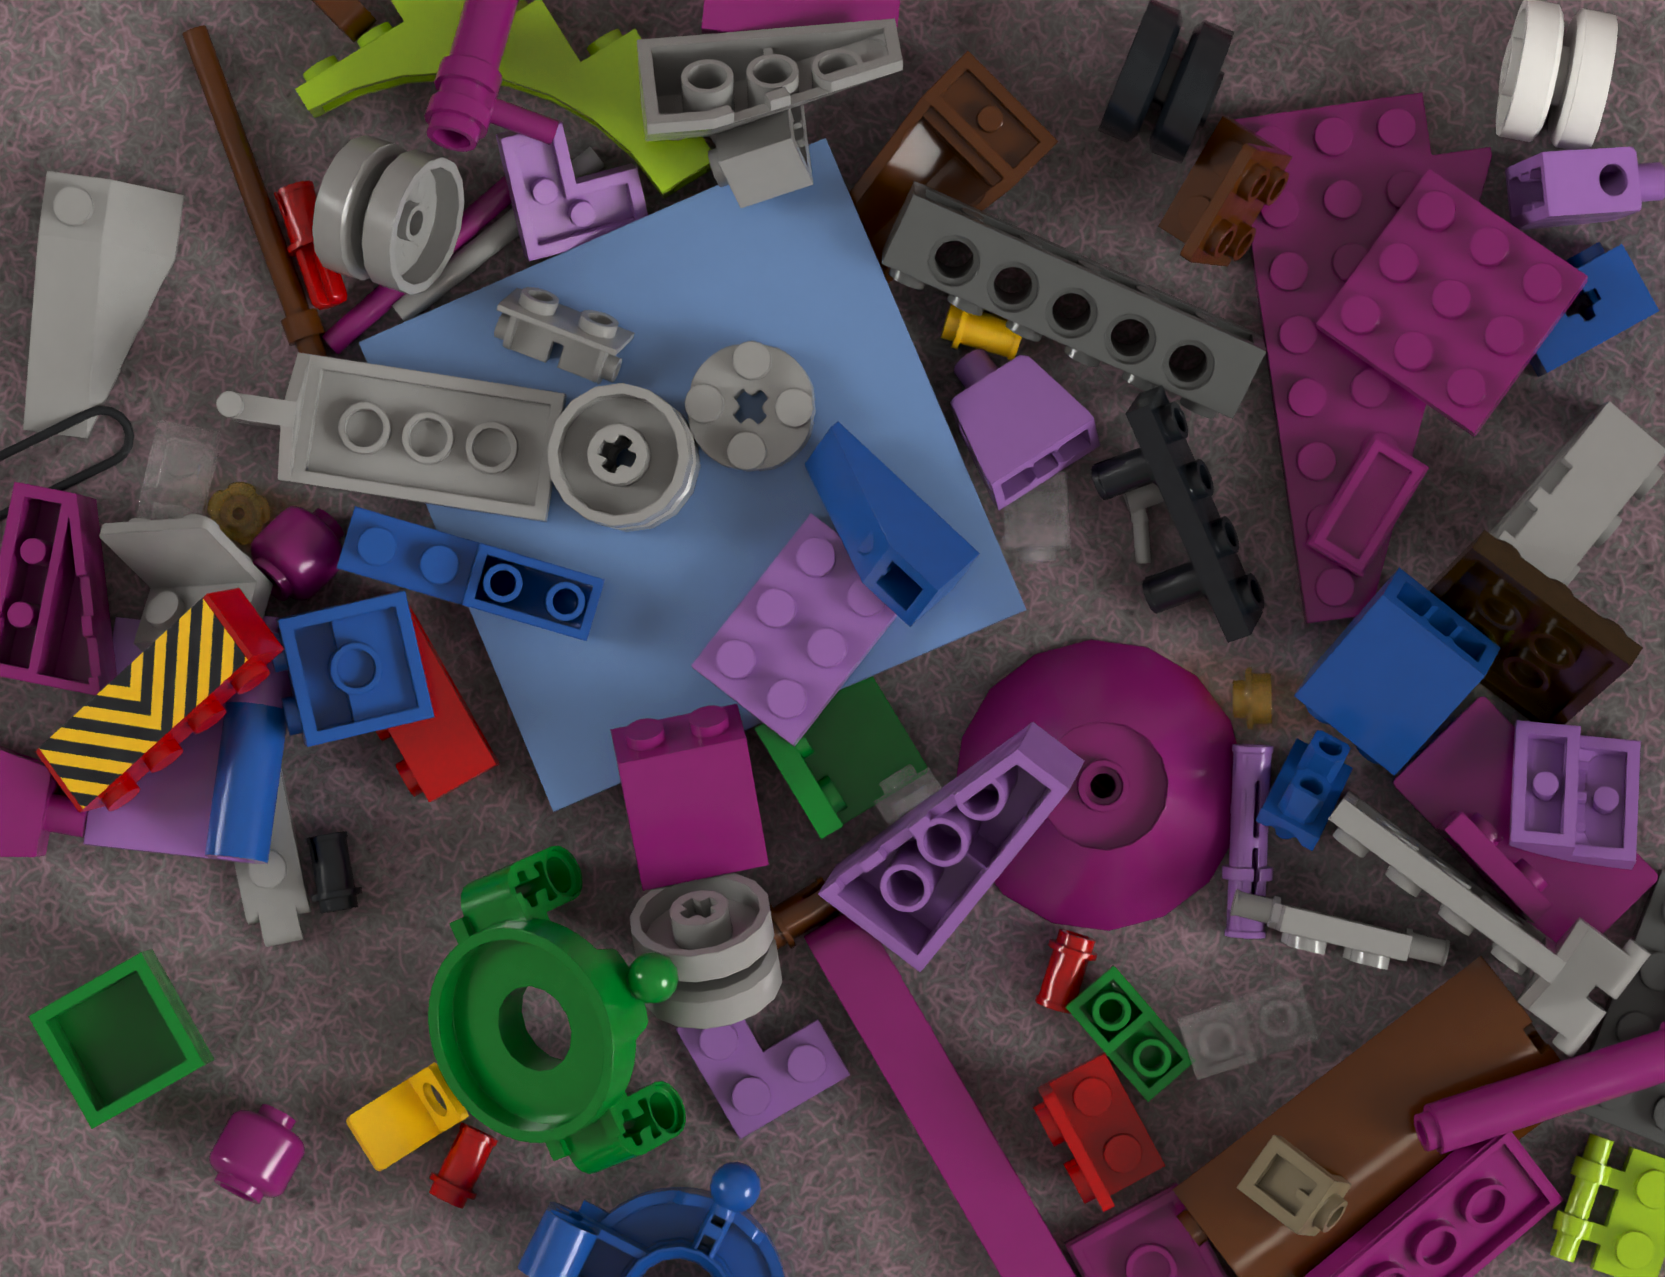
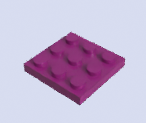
M1428 169L1320 317L1316 327L1322 333L1475 437L1588 282V276L1437 173Z

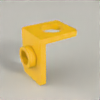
M434 1062L349 1115L346 1123L374 1169L382 1171L442 1132L463 1121L469 1115L446 1083L438 1064ZM431 1085L435 1087L436 1090L442 1096L447 1110L443 1108L441 1104L437 1101L436 1097L433 1094Z

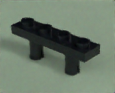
M1162 385L1139 393L1125 414L1140 447L1095 463L1091 468V475L1095 488L1103 500L1111 499L1152 483L1158 486L1190 557V562L1146 576L1142 583L1146 601L1150 609L1157 614L1205 597L1209 600L1228 643L1250 636L1263 613L1264 596L1262 589L1252 573H1245L1237 555L1239 541L1236 530L1228 517H1220L1211 497L1214 493L1211 474L1201 459L1195 460L1187 443L1188 425L1184 413L1175 401L1169 402Z

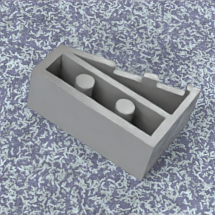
M1610 401L1603 403L1597 407L1493 528L1490 534L1513 545L1522 558L1546 576L1568 586L1581 569L1577 564L1592 545L1599 548L1618 528L1622 519L1617 514L1629 499L1634 496L1640 500L1660 479L1664 471L1657 464L1665 456V448Z

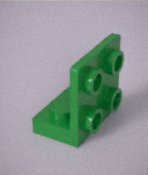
M873 676L839 690L795 747L764 723L754 728L821 839L923 777L928 772V766Z

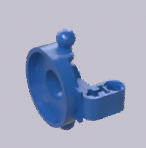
M729 1162L719 1167L712 1175L710 1191L691 1187L659 1188L631 1197L610 1212L585 1199L578 1212L560 1203L550 1202L517 1265V1268L529 1277H642L649 1268L663 1260L684 1259L697 1263L710 1273L711 1277H785L781 1259L770 1236L762 1225L746 1211L758 1200L761 1185L755 1170L741 1162Z

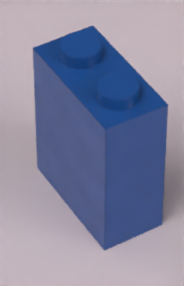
M1399 567L1314 664L1294 697L1306 706L1308 712L1316 720L1331 725L1354 743L1359 753L1365 759L1374 764H1380L1395 776L1486 676L1500 647Z

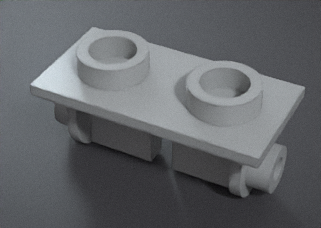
M534 287L516 288L498 304L496 309L502 312L496 324L494 337L504 340V348L546 363L550 358L554 342L564 347L557 368L597 384L601 383L603 379L610 382L615 381L622 364V358L616 355L634 338L635 334L618 327V321L606 313L595 310L579 312L559 304V299L554 294Z

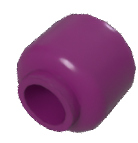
M290 506L279 513L251 542V555L254 560L252 563L273 583L271 595L282 601L287 600L289 597L305 601L314 596L341 570L337 568L343 548L339 541L344 536L343 530L331 515L319 508L314 512H310L302 507Z
M262 1104L257 1113L249 1110L234 1112L229 1117L209 1156L211 1166L218 1173L214 1182L228 1192L254 1204H260L263 1197L275 1198L280 1196L285 1191L305 1152L303 1142L299 1136L291 1131L296 1121L286 1113L267 1104Z

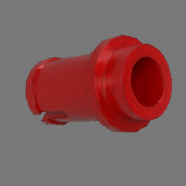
M1059 929L1057 938L1050 939L1048 946L1053 951L1039 995L1035 999L1036 1003L1055 1011L1071 1014L1065 1006L1078 996L1089 961H1096L1098 954L1093 952L1095 939L1074 931Z
M461 1122L460 1130L438 1174L431 1172L429 1179L434 1181L429 1193L455 1207L463 1209L468 1199L475 1200L477 1193L472 1190L493 1147L497 1145L499 1140L469 1124Z

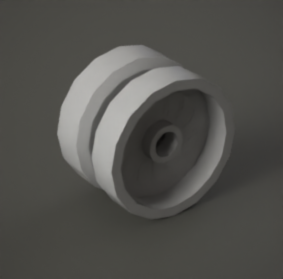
M368 135L351 139L336 154L327 169L315 201L312 232L315 253L322 266L335 273L362 281L371 278L372 282L409 295L427 290L442 274L453 254L461 230L465 201L463 179L456 164L442 156L421 150L406 151V149L393 142Z
M625 383L597 386L573 399L555 421L547 448L550 478L563 501L585 519L598 525L624 532L652 529L677 515L694 493L701 467L698 444L694 439L685 416L652 391ZM629 448L628 451L636 455L635 462L631 467L626 465L618 467L616 459L619 452Z
M728 873L655 888L638 900L630 915L631 934L636 958L644 953L659 952L672 960L677 967L679 977L676 991L670 998L661 1003H645L657 1019L684 1028L708 1029L727 1026L757 1014L775 999L782 984L781 968L776 940L774 939L775 935L768 893L756 881L736 873Z

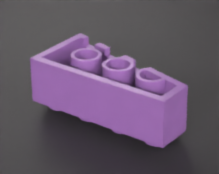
M1034 722L1030 723L839 862L832 870L818 895L921 972L1070 790L1084 760Z

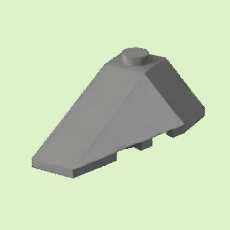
M895 18L637 40L640 100L645 141L682 140L685 138L712 136L903 70V59Z
M47 171L38 232L23 430L40 432L84 410L99 405L104 406L121 371L120 368L138 332L141 331L148 317V311L176 260L184 195L112 179ZM98 416L91 417L56 435L87 439Z

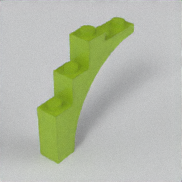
M391 0L403 19L402 23L393 28L390 22H384L372 28L357 40L360 49L341 61H338L336 56L332 55L317 62L303 73L306 82L295 88L296 92L312 116L317 118L359 96L408 83L434 82L443 57L449 56L465 0ZM519 0L499 67V72L503 79L501 86L553 102L597 127L637 163L664 199L712 170L708 157V151L711 149L703 137L685 138L682 140L645 141L637 40L642 38L636 29H633L624 36L619 29L606 33L587 47L590 57L580 62L543 1L534 0L528 4L526 0Z

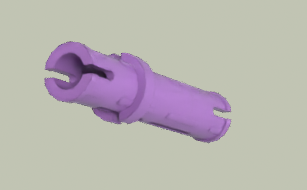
M1232 744L1233 771L1230 805L1229 864L1222 865V878L1228 880L1226 929H1224V936L1244 939L1266 938L1265 923L1235 915L1230 916V910L1236 889L1266 897V882L1273 881V867L1267 866L1269 826H1264L1255 821L1270 791L1271 759L1274 746Z

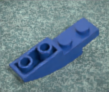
M357 506L354 507L337 568L583 641L588 639L605 579Z

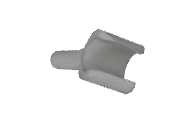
M1154 483L1123 494L1131 514V522L1133 523L1135 562L1138 564L1151 562L1149 520L1145 509L1164 502L1158 486Z

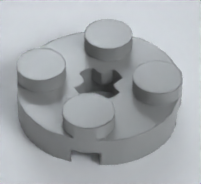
M747 341L742 344L725 347L709 357L693 377L690 390L685 398V409L688 414L689 427L701 449L721 465L747 472L776 469L796 457L811 437L816 412L814 387L802 366L781 349L756 341ZM745 391L751 396L762 391L768 398L762 405V409L767 416L759 424L751 418L740 423L735 416L740 409L737 398Z

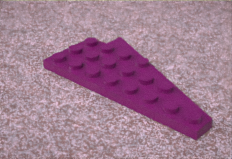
M1423 92L1234 119L1293 156L1285 169L1289 173V178L1284 190L1270 206L1264 204L1252 225L1256 228V234L1250 245L1263 340L1266 348V360L1305 624L1356 617L1375 596L1393 528L1361 578L1307 546L1306 543L1372 435L1379 436L1408 455L1413 456L1426 404L1318 330L1316 323L1428 169H1431L1480 203L1492 158L1491 147L1432 155Z

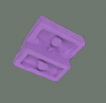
M1517 720L1514 733L1509 846L1561 860L1632 870L1636 863L1641 741L1580 735L1581 726Z

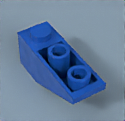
M839 421L830 427L804 464L862 583L909 627L955 587L980 553Z

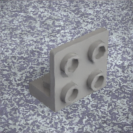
M188 514L183 516V518L150 520L146 518H133L129 522L104 523L102 525L99 537L150 587L134 640V644L142 652L207 593L240 588L263 619L273 583L252 563L251 558L243 553L220 530L219 525L214 520L198 514Z

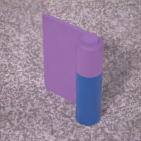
M264 616L263 621L273 634L278 633L275 621L278 617ZM115 618L113 645L117 675L142 653L134 644L140 623L138 619ZM272 661L266 666L270 670L269 676L252 690L241 695L236 692L223 704L227 711L224 717L209 729L199 734L192 732L180 743L184 750L183 753L164 769L155 773L149 771L137 782L141 788L140 792L127 804L111 812L106 807L89 810L83 844L240 863L268 864L287 728L281 698L291 696L292 692L287 670L275 673Z

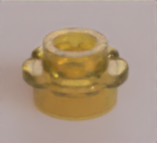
M233 482L228 485V489L217 490L210 498L207 507L208 514L219 525L220 530L231 541L236 540L242 545L251 543L253 538L263 530V524L267 523L270 519V505L266 497L258 495L256 488L245 482ZM238 507L242 508L245 512L244 517L240 520H236L233 517V511Z
M1247 667L1245 669L1246 680H1233L1234 718H1246L1247 728L1253 730L1254 724L1273 723L1271 673H1252V667Z

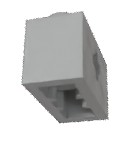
M804 104L711 136L716 146L715 149L708 151L713 175L720 187L730 186L740 208L813 185Z

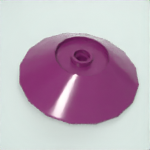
M1090 639L1036 653L989 689L961 738L956 777L1032 722L1084 760L1070 790L995 880L994 884L1004 896L1053 924L1111 931L1164 917L1210 882L1230 845V805L1233 771L1232 744H1237L1231 720L1195 674L1148 647ZM1100 773L1110 775L1114 781V790L1106 798L1096 797L1090 787L1093 777Z

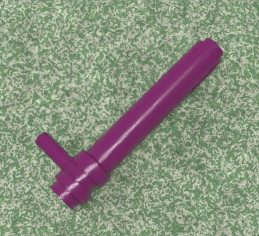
M465 0L449 56L443 57L438 67L434 81L438 92L430 97L424 115L425 121L428 124L427 136L435 144L459 152L474 150L478 140L486 136L490 123L548 145L552 143L558 128V120L498 98L503 80L499 67L519 0Z
M1665 1021L1660 1024L1657 1031L1428 1103L1424 1106L1422 1113L1414 1115V1126L1418 1139L1425 1151L1429 1152L1436 1149L1438 1153L1444 1154L1665 1083Z

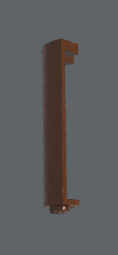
M1480 956L1172 1189L1186 1207L1176 1217L1199 1247L1208 1240H1211L1237 1277H1304L1453 1152L1440 1154L1436 1149L1427 1152L1422 1147L1415 1130L1414 1115L1422 1113L1426 1104L1548 1066L1561 1060L1552 1047L1539 1035L1531 1023L1533 1021L1484 958ZM1541 1123L1513 1131L1512 1133L1520 1140ZM1273 1135L1282 1136L1330 1174L1342 1176L1352 1184L1344 1196V1199L1348 1202L1347 1208L1340 1220L1328 1232L1323 1233L1320 1230L1316 1236L1297 1235L1236 1188Z

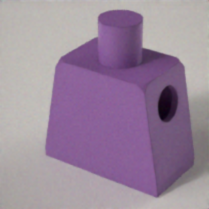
M1634 147L1541 152L1505 168L1510 222L1519 230L1615 221L1639 212L1642 202L1660 201L1665 198V168L1661 162L1638 164L1637 153Z
M977 349L966 354L956 364L954 373L966 389L956 395L950 402L955 422L984 485L998 510L1006 507L1100 446L1095 420L1090 412L1029 356L1019 355L998 368L985 350Z

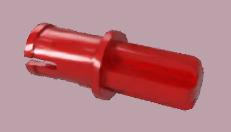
M300 181L278 189L277 192H274V196L281 215H283L291 245L287 247L289 256L297 257L311 303L319 310L329 309L345 302L348 295L341 274L324 268L315 253L312 225L317 196L313 181Z

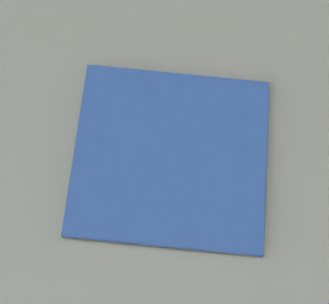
M826 138L809 145L813 185L744 208H740L729 185L724 187L716 185L359 342L367 363L565 393L567 395L565 408L573 399L594 387L625 383L652 391L682 413L688 423L685 398L690 390L693 377L709 357L728 346L742 344L747 341H756L779 348L793 357L802 366L813 384L816 409L813 420L814 426L810 439L796 457L776 469L747 472L721 465L709 457L698 445L701 467L694 493L677 515L652 529L624 532L589 521L563 501L554 483L547 522L426 504L435 528L438 531L605 579L587 641L469 607L553 812L621 784L610 729L628 726L639 719L652 718L659 720L692 713L703 706L715 705L722 707L732 704L738 705L744 731L762 724L750 712L694 670L691 665L811 513L838 533L804 465L830 427L837 421L980 553L955 587L911 627L897 616L840 690L1027 610ZM516 288H539L557 296L559 304L579 312L595 310L606 313L618 321V327L635 334L634 338L616 355L622 358V364L615 381L610 382L603 379L601 383L597 384L557 368L564 347L554 342L550 358L546 363L504 348V340L494 337L496 324L502 312L496 310L498 304ZM745 391L737 398L740 409L735 416L740 423L751 418L759 424L766 418L767 415L762 409V405L768 399L765 393L760 391L758 394L751 396ZM629 448L619 452L616 459L618 467L620 465L631 467L635 462L636 455L628 451Z

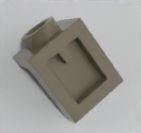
M1273 1135L1236 1188L1297 1235L1316 1236L1320 1230L1323 1233L1328 1232L1340 1220L1348 1205L1344 1196L1352 1184L1342 1176L1330 1174L1282 1136Z

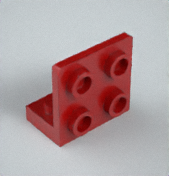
M1105 1052L1037 1087L1043 1102L1034 1106L1033 1109L1053 1146L1055 1147L1065 1141L1074 1156L1073 1159L1063 1163L1084 1204L1097 1199L1103 1212L1115 1207L1110 1197L1111 1195L1165 1167L1160 1154Z

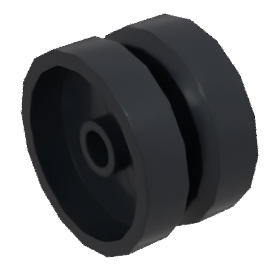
M1150 0L1098 131L1128 143L1138 135L1148 109L1158 111L1159 115L1149 139L1151 152L1181 164L1197 128H1203L1225 74L1221 71L1234 32L1204 20L1194 27L1184 53L1181 55L1172 51L1183 23L1181 10L1155 0Z

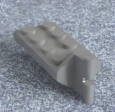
M298 352L285 400L226 391L219 395L216 406L220 414L243 426L280 431L278 480L547 522L553 482L550 478L547 448L554 423L565 410L567 395L565 393Z
M1350 790L1328 818V820L1338 826L1332 836L1350 851L1361 858H1364L1369 851H1372L1387 862L1390 866L1387 868L1388 870L1385 875L1391 881L1414 897H1417L1422 889L1442 903L1438 914L1463 934L1470 936L1476 928L1494 941L1491 945L1493 947L1491 954L1514 972L1523 975L1528 967L1535 973L1518 997L1517 1002L1559 1032L1552 1043L1572 1058L1607 1013L1601 1006L1587 997L1595 985L1617 1000L1651 955L1632 939H1629L1625 946L1621 948L1581 917L1573 923L1557 942L1553 941Z

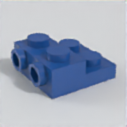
M404 590L275 619L278 633H274V636L284 650L272 660L275 673L287 670L293 696L281 698L289 735L302 733L304 745L307 747L434 717L407 596Z

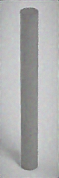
M590 146L571 161L575 178L597 173L605 167L604 163ZM513 208L449 259L440 277L427 290L414 295L405 294L391 305L404 322L419 316L519 236Z

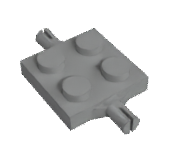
M1238 889L1235 891L1230 910V916L1235 915L1266 923L1267 927L1282 932L1280 943L1286 944V946L1324 955L1327 943L1344 947L1342 958L1385 970L1388 969L1390 958L1406 962L1408 958L1439 964L1444 967L1450 948V940H1442L1415 933L1412 928L1406 927L1404 932H1399L1281 903V897L1278 896L1268 898L1242 892Z

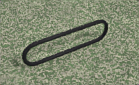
M99 405L77 413L1 450L0 461L91 417L107 415L116 419L123 427L125 434L124 444L120 451L114 456L48 487L64 491L124 460L133 447L134 431L131 422L124 413L113 407ZM9 507L0 511V521L7 518Z

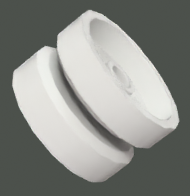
M1523 0L1502 64L1496 114V134L1499 137L1531 142L1543 128L1549 111L1548 134L1555 147L1568 150L1590 149L1600 126L1611 82L1617 44V16L1582 8L1571 20L1563 41L1564 15L1560 5L1541 0Z

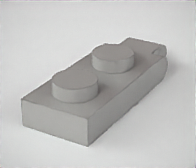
M282 768L268 864L234 862L248 925L260 923L266 947L303 940L304 935L300 928L299 914L311 912Z

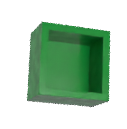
M153 949L140 952L28 1016L91 1129L215 1060Z

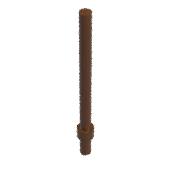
M205 25L189 29L182 35L286 318L281 320V324L289 346L296 345L299 353L327 357L320 338L325 333L317 308H309L208 29Z

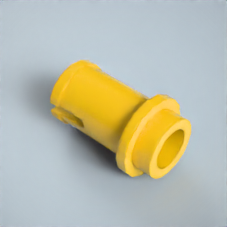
M951 303L941 333V338L952 341L951 348L958 349L959 344L1007 357L1008 360L1015 358L1022 337L1009 330L1005 325L1007 319L986 311L983 312L982 316L973 315L955 307Z

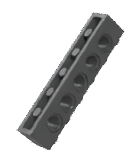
M916 181L913 182L882 249V264L891 268L889 275L896 281L918 290H923L925 285L928 284L949 293L948 302L967 313L982 316L984 310L1001 316L1007 319L1005 325L1009 330L1026 339L1039 342L1044 335L1066 345L1064 352L1082 364L1098 367L1102 361L1123 370L1122 378L1141 390L1147 391L1162 385L1163 389L1181 396L1179 402L1182 406L1206 418L1213 419L1217 412L1231 419L1234 418L1266 353L1264 340L1260 334ZM960 241L971 249L972 256L965 264L958 267H950L939 261L936 252L946 242ZM1008 267L1021 268L1031 278L1029 284L1023 290L1015 293L1001 290L994 280L1000 271ZM1067 293L1080 294L1089 302L1086 311L1076 318H1064L1054 311L1053 305L1060 296ZM1126 319L1138 320L1147 328L1145 335L1139 341L1132 344L1120 343L1111 335L1113 328L1119 322ZM1184 345H1194L1199 347L1205 354L1201 363L1196 367L1187 370L1179 369L1169 361L1172 353L1177 348Z

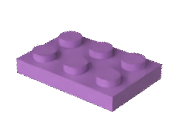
M811 513L699 654L691 667L795 747L897 615L862 583L839 534Z

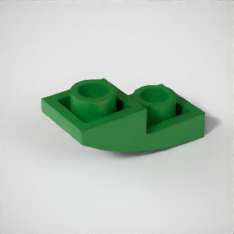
M1114 965L1065 1006L1147 1102L1153 1099L1196 1061Z

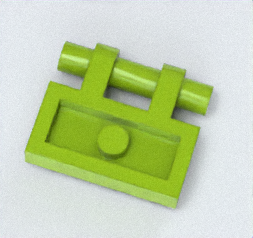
M1590 1133L1583 1156L1576 1155L1570 1174L1576 1177L1565 1210L1557 1211L1552 1229L1557 1230V1234L1550 1255L1574 1263L1581 1240L1583 1239L1597 1244L1590 1264V1268L1614 1277H1658L1665 1258V1158L1630 1146L1623 1168L1620 1170L1607 1165L1614 1141ZM1600 1185L1615 1189L1604 1225L1588 1220Z

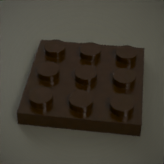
M1486 530L1426 588L1500 647L1493 664L1479 683L1531 722L1565 725L1628 670L1643 649V647L1626 635L1620 625L1608 618L1601 617L1574 597L1572 591L1565 584L1546 576L1522 558L1513 545L1495 538Z

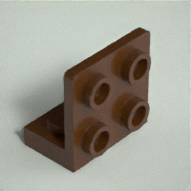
M1222 116L1158 227L1185 243L1180 256L1189 262L1228 267L1231 260H1239L1252 244L1256 234V228L1252 225L1264 204L1267 206L1273 204L1284 190L1289 178V173L1285 169L1293 156L1232 118Z

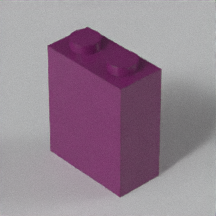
M737 704L722 707L715 705L703 706L688 714L659 720L652 718L639 719L628 726L610 729L643 891L769 865L748 745Z

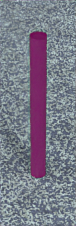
M505 175L463 211L461 230L453 254L511 204ZM378 285L321 336L339 355L392 308L391 305L406 293Z

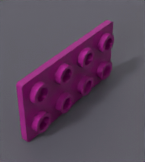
M1486 697L1476 698L1393 779L1392 784L1394 788L1519 916L1553 941L1557 942L1579 917L1603 934L1657 882L1658 874L1637 852L1636 863L1632 870L1561 860L1509 846L1515 727Z

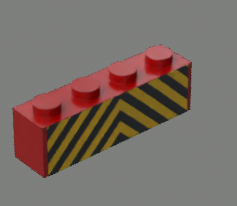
M240 588L207 593L35 752L79 813L101 807H106L109 812L117 810L131 801L140 792L141 788L137 782L149 771L155 773L164 769L183 753L184 750L180 743L192 732L199 734L221 720L227 712L223 704L236 692L239 695L244 694L263 682L270 674V670L266 665L280 654L284 648Z

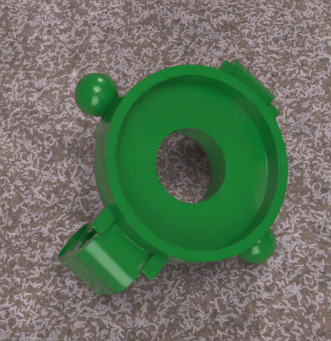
M551 846L471 881L463 887L461 909L464 917L449 923L458 945L454 947L440 965L431 988L428 1007L429 1034L434 1056L446 1083L460 1103L476 1119L493 1131L506 1137L529 1143H546L553 1161L569 1155L573 1164L580 1171L593 1174L644 1155L678 1136L684 1130L686 1112L683 1101L670 1084L658 1081L629 1093L625 1092L635 1063L636 1039L648 1025L645 1003H661L670 998L676 991L679 977L677 967L672 960L659 952L641 954L628 966L617 950L613 948L596 949L576 932L550 921L547 912L576 899L583 887L582 873L574 856L561 846ZM528 986L545 990L559 1002L567 1015L571 1029L570 1049L564 1060L549 1056L539 1048L526 1029L522 1005L523 995Z

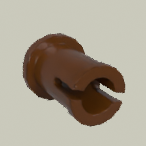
M821 876L775 907H772L770 904L777 950L786 944L792 949L796 946L794 939L835 913H840L839 910L818 895L825 883Z

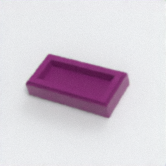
M1372 435L1306 545L1356 576L1363 577L1429 467L1379 436Z

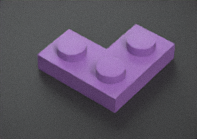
M557 118L555 119L559 121L558 128L550 145L513 131L496 134L523 254L528 261L566 252L648 216L638 168L632 163L575 178L563 124Z
M745 1019L732 1025L708 1029L676 1027L679 1036L739 1139L850 1075L849 1070L819 1019L814 1020L765 1050L760 1046Z

